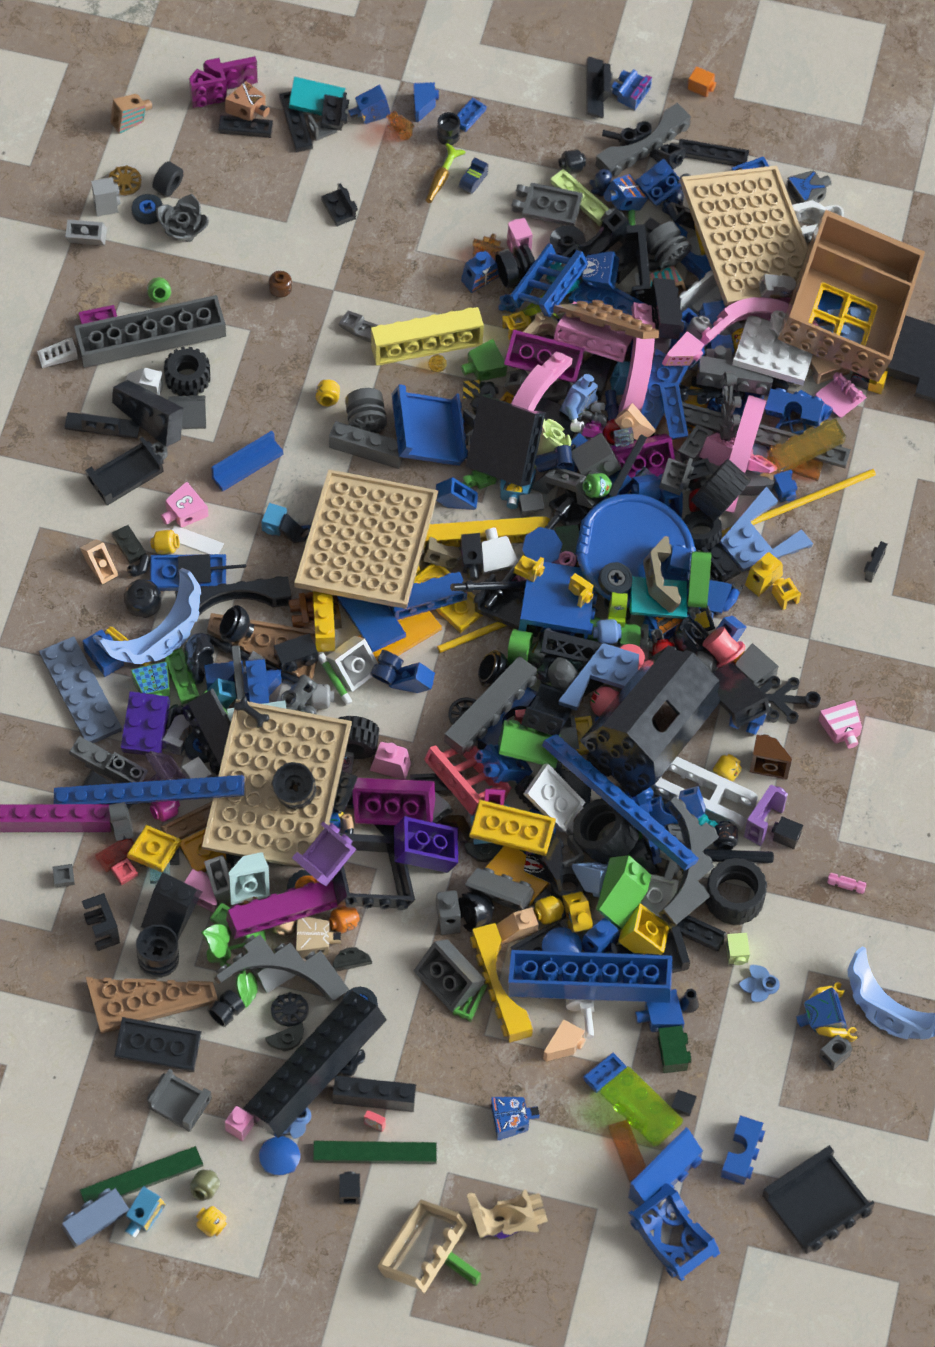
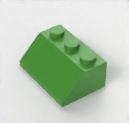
M504 720L498 740L499 754L541 765L549 764L553 768H556L558 760L542 746L544 740L552 735L523 726L515 720Z

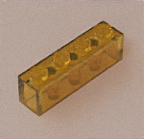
M836 418L832 420L826 419L820 423V426L816 428L810 427L804 431V434L800 436L794 435L787 440L788 442L782 445L781 443L774 445L770 450L769 458L777 466L778 473L785 472L845 443L846 435Z

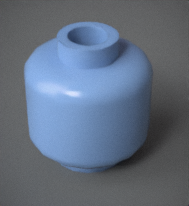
M615 619L599 620L596 627H593V638H597V641L600 643L615 644L618 639H621V625L617 624Z

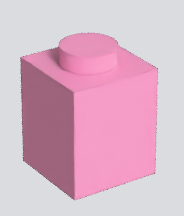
M238 1106L234 1108L225 1121V1130L241 1141L244 1140L254 1126L253 1116Z

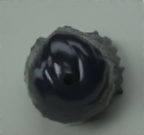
M197 633L188 639L184 651L187 671L191 673L195 684L203 683L205 675L204 665L215 663L213 661V637L206 633Z

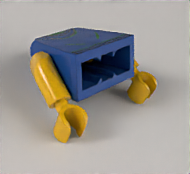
M840 982L835 983L834 987L816 988L808 1000L804 1002L806 1013L798 1015L796 1018L800 1027L810 1024L813 1031L819 1035L834 1038L839 1034L849 1042H854L857 1037L851 1036L850 1033H855L857 1031L856 1028L851 1027L848 1031L845 1029L847 1024L839 1000L845 990H838L842 986Z

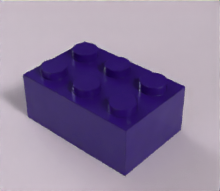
M130 691L121 742L123 753L161 758L170 706L168 696Z
M404 816L394 826L395 862L449 873L458 864V828Z

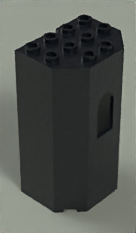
M668 645L644 662L586 732L580 742L593 754L600 764L608 765L611 768L610 774L633 798L656 784L720 703V695H718L719 680L694 652L688 650L684 652L678 651L676 647ZM666 701L678 715L665 732H659L652 724V717Z

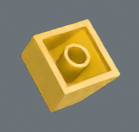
M640 903L623 929H621L618 942L633 953L661 955L664 953L669 927L662 919Z

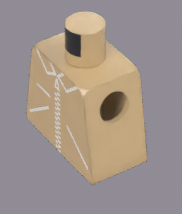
M310 917L298 919L296 951L302 958L312 951L318 953L320 950L324 955H328L329 944H341V932H329V921Z

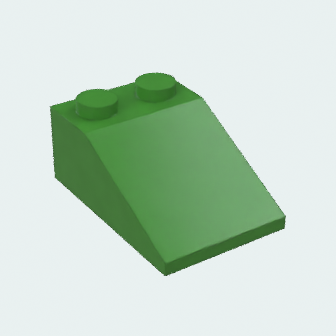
M629 855L610 858L596 910L618 929H623L646 895L651 874Z

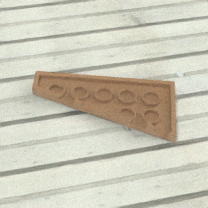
M593 300L592 303L577 301V304L554 305V313H566V316L570 318H581L580 321L600 327H605L606 324L611 326L610 330L626 331L625 334L640 339L659 337V331L652 328V325L644 324L642 320L634 319L632 315L624 314L622 310H617L611 305L603 304L601 300Z
M211 613L207 633L221 639L219 627L224 615ZM250 620V623L254 624V631L250 638L244 637L237 642H232V646H239L240 650L248 654H252L255 651L265 658V662L278 668L280 667L274 656V645L310 633L316 646L314 630ZM317 662L311 666H303L288 673L298 678L301 675H306L313 680Z
M86 977L101 1034L120 1029L122 1017L151 1021L211 1005L214 1001H218L212 981L175 982V980H167L166 982L156 981L155 979L125 978L124 980H112L111 978L93 979V977Z

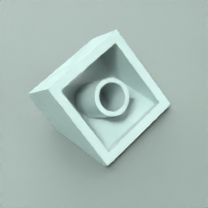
M263 852L243 856L229 872L231 905L267 898L270 895L269 868Z

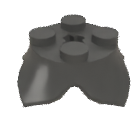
M193 194L179 199L176 206L165 204L156 208L157 219L165 229L166 235L179 241L192 242L194 237L201 233L209 224L208 217L201 214L200 203Z

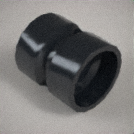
M452 112L441 114L437 121L438 141L443 145L447 143L454 145L460 138V118Z
M227 989L219 997L220 1001H214L207 1008L213 1020L222 1027H226L233 1020V1015L238 1016L246 1007L241 998L230 989Z

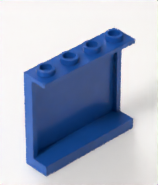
M399 384L391 394L399 457L460 466L467 457L468 449L465 442L466 433L463 427L464 418L462 417V402L460 401L459 394L456 393L452 399L407 393L406 386Z
M544 562L545 570L541 577L537 576L534 582L526 579L518 630L526 631L528 624L584 634V639H587L588 634L592 635L593 623H590V619L594 620L595 608H592V604L596 605L598 594L594 593L595 589L593 588L591 601L585 603L580 608L577 606L579 596L574 595L568 588L570 578L575 573L586 580L579 567Z

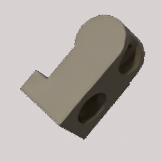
M429 537L424 548L423 561L452 569L456 567L461 557V551L454 546L437 543V539Z

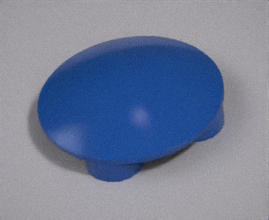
M555 928L549 931L542 941V951L581 952L582 950L579 936L568 928Z
M273 1137L262 1145L259 1152V1160L266 1173L285 1175L296 1170L300 1161V1150L297 1144L287 1137Z

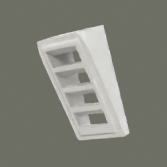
M73 338L63 340L37 351L42 368L78 359ZM44 355H48L49 360H46Z

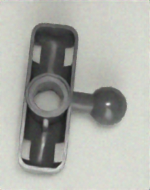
M301 675L296 684L294 683L291 689L285 691L281 696V701L285 700L286 709L317 715L314 707L305 706L312 693L317 689V683L308 676ZM307 683L312 686V690L309 693L303 690Z

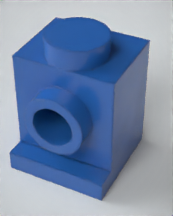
M792 470L775 474L773 477V488L780 503L792 501L797 497L795 494L797 484L795 480L791 479Z

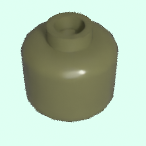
M212 1170L198 1171L190 1183L191 1194L200 1201L212 1199L220 1187V1180Z

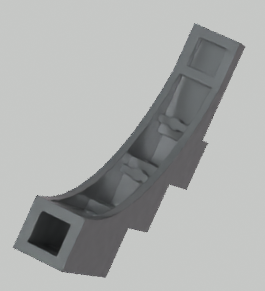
M677 796L672 798L665 806L679 824L684 846L690 849L699 859L695 865L683 872L681 883L674 897L658 913L670 929L710 897L707 888L700 884L698 880L715 867L712 864V859L707 854H704L703 850L719 838L716 829L706 822L700 826L696 816L690 814L686 809L685 803L678 799Z
M252 935L244 941L246 945L241 948L246 955L240 953L232 959L234 962L232 965L227 967L225 964L216 971L218 975L214 977L219 985L234 973L254 968L279 969L293 973L314 985L329 1003H332L349 990L321 950L318 953L312 951L304 957L306 960L304 962L291 942L287 945L284 943L274 949L276 952L274 954L261 935H258L256 938Z

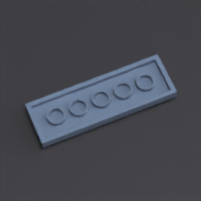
M74 636L39 651L82 738L91 743H96L122 731V727Z

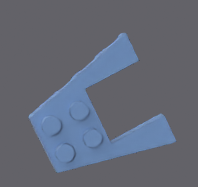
M767 487L719 543L742 572L749 570L767 552L780 559L782 556L799 552V550L810 548L813 545L812 541L801 529L772 549L752 525L751 521L778 503L776 497Z
M603 643L559 699V705L577 710L590 679L623 689L638 671L639 654Z

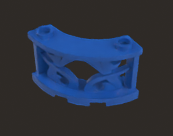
M666 1183L660 1187L661 1191L634 1211L631 1210L628 1213L631 1217V1226L640 1233L652 1252L666 1267L668 1274L682 1282L685 1279L684 1276L711 1256L715 1258L720 1254L715 1239L698 1222L693 1224L692 1219L687 1216L690 1212L678 1191ZM664 1199H666L662 1207L659 1209L656 1205ZM652 1209L656 1213L657 1218L653 1215H648L647 1217L651 1222L646 1224L642 1216ZM670 1213H674L676 1220L668 1219L665 1214L670 1218ZM663 1222L669 1226L683 1225L685 1229L681 1234L682 1247L662 1243L661 1227ZM688 1235L694 1239V1241H688L690 1246L686 1242V1236ZM702 1250L694 1256L693 1252ZM684 1254H687L690 1260H688L682 1266H679L675 1262V1259L679 1258L683 1263V1261L685 1260Z

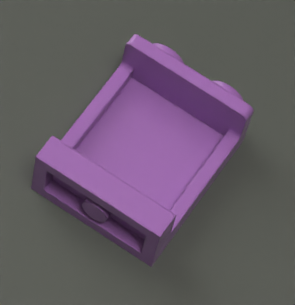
M772 784L769 786L747 819L744 832L745 838L759 846L762 845L768 826L764 819L771 809L780 813L784 811L788 795L784 789L778 786L775 787Z
M322 822L321 825L324 827V830L303 855L296 852L292 859L317 881L327 886L356 851V848L351 845L353 841L348 836L338 834L340 829L334 824L330 823L327 825L325 822Z

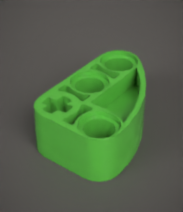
M692 551L688 607L707 608L711 552Z
M513 629L508 646L507 659L509 666L519 656L528 661L530 647L533 642V633Z

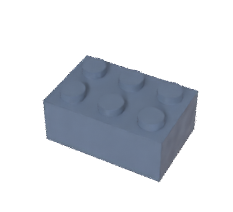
M109 1188L99 1194L97 1201L93 1203L90 1200L81 1206L82 1208L79 1213L75 1214L73 1211L63 1218L61 1228L74 1248L128 1213L129 1208L116 1188L112 1191Z

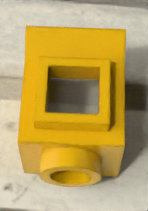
M523 311L503 316L502 320L503 329L508 328L509 340H511L513 330L523 332L531 324L529 315L525 316Z
M790 577L785 580L784 578H779L773 584L772 594L782 610L786 609L789 600L793 599L795 604L799 603L801 593L797 590Z

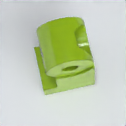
M612 592L608 619H615L617 624L625 627L628 594Z

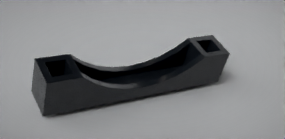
M276 576L270 579L260 578L248 582L238 581L232 584L222 583L210 587L201 586L198 611L200 616L210 607L234 599L255 600L273 608L289 606V600H291L288 576ZM175 591V598H177L178 591Z

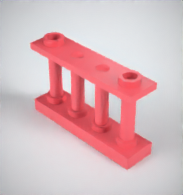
M436 745L430 747L424 761L471 815L476 814L479 800H485V791L477 794L471 787L485 780L489 786H493L490 789L505 790L506 800L511 786L508 782L500 781L499 783H494L491 777H486L483 772V764L477 763L474 758L479 751L476 746L470 752L466 751L463 756L467 759L466 761L455 766L447 759L458 754L454 749L450 748L441 752ZM473 766L479 774L465 780L459 772Z

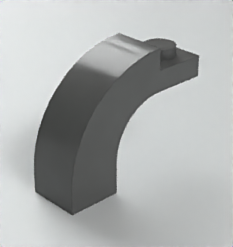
M521 369L508 371L504 387L511 394L515 395L529 374ZM563 380L553 382L542 397L558 404L559 400L566 398L573 383Z

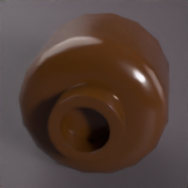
M275 271L270 275L268 280L270 293L279 298L288 296L292 291L291 276L285 271Z

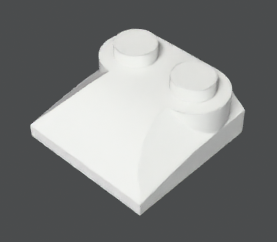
M651 874L648 891L640 903L660 917L658 913L674 897L679 881L674 879L669 881L664 879V877Z

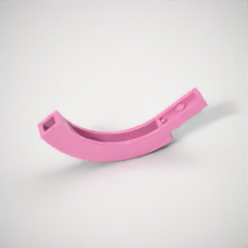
M764 297L747 298L737 301L726 307L717 316L718 320L713 323L714 327L712 329L708 327L701 333L703 337L699 341L706 345L727 327L738 321L746 320L749 316H757L771 321L773 311H783L786 314L789 303ZM813 320V323H812V324H814V325H816V326H819V325Z
M634 302L632 318L642 320V323L650 324L655 329V323L652 322V307L644 303ZM633 337L630 368L618 413L631 403L640 412L642 410L651 372L655 338L640 339Z
M556 351L542 366L537 365L527 376L511 404L534 411L537 403L549 386L572 364V358Z
M750 395L745 405L729 459L744 473H746L767 401ZM738 497L726 511L735 512Z

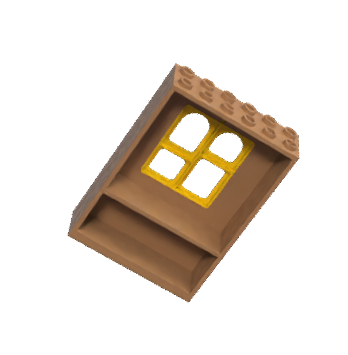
M825 210L813 232L777 339L879 382L892 360L925 252ZM824 290L843 298L838 317L818 309V304ZM850 302H855L871 310L868 322L847 314ZM818 317L832 323L835 326L833 332L812 324L814 318ZM845 322L864 330L861 344L840 336Z

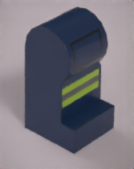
M474 157L466 174L460 180L459 188L473 194L488 175V163Z

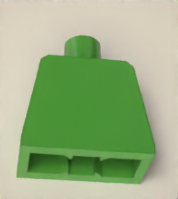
M493 339L469 351L468 363L461 365L464 376L474 373L479 381L507 376V366L504 365L505 361Z

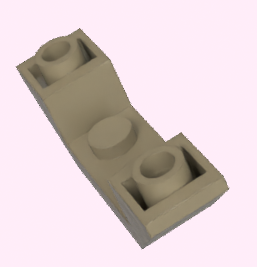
M665 536L643 560L649 595L668 612L673 613L680 605L681 596L678 594L677 587L663 586L664 578L661 575V562H664L672 552L669 538Z

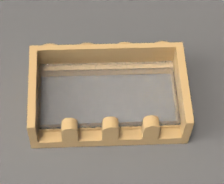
M420 1199L377 1267L385 1278H391L425 1293L468 1225L459 1213Z

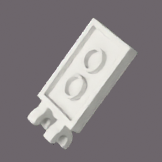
M543 764L524 795L544 816L556 818L555 827L560 832L573 835V820L583 809L582 806L585 801L549 764Z

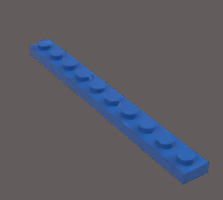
M555 734L544 740L542 746L684 871L697 863L699 858L690 849L685 847L676 837L638 806L634 800L629 798L619 787L599 772L590 762L567 744L563 738Z
M243 775L58 787L54 788V804H117L121 802L134 804L244 796L245 777Z

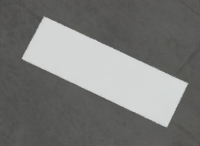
M175 525L172 529L175 534H178L181 544L208 554H219L224 545L222 542Z

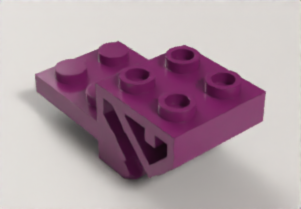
M256 56L221 63L220 58L206 60L203 63V71L196 69L189 78L192 107H204L210 104L225 102L227 89H235L245 81L251 85L258 83Z

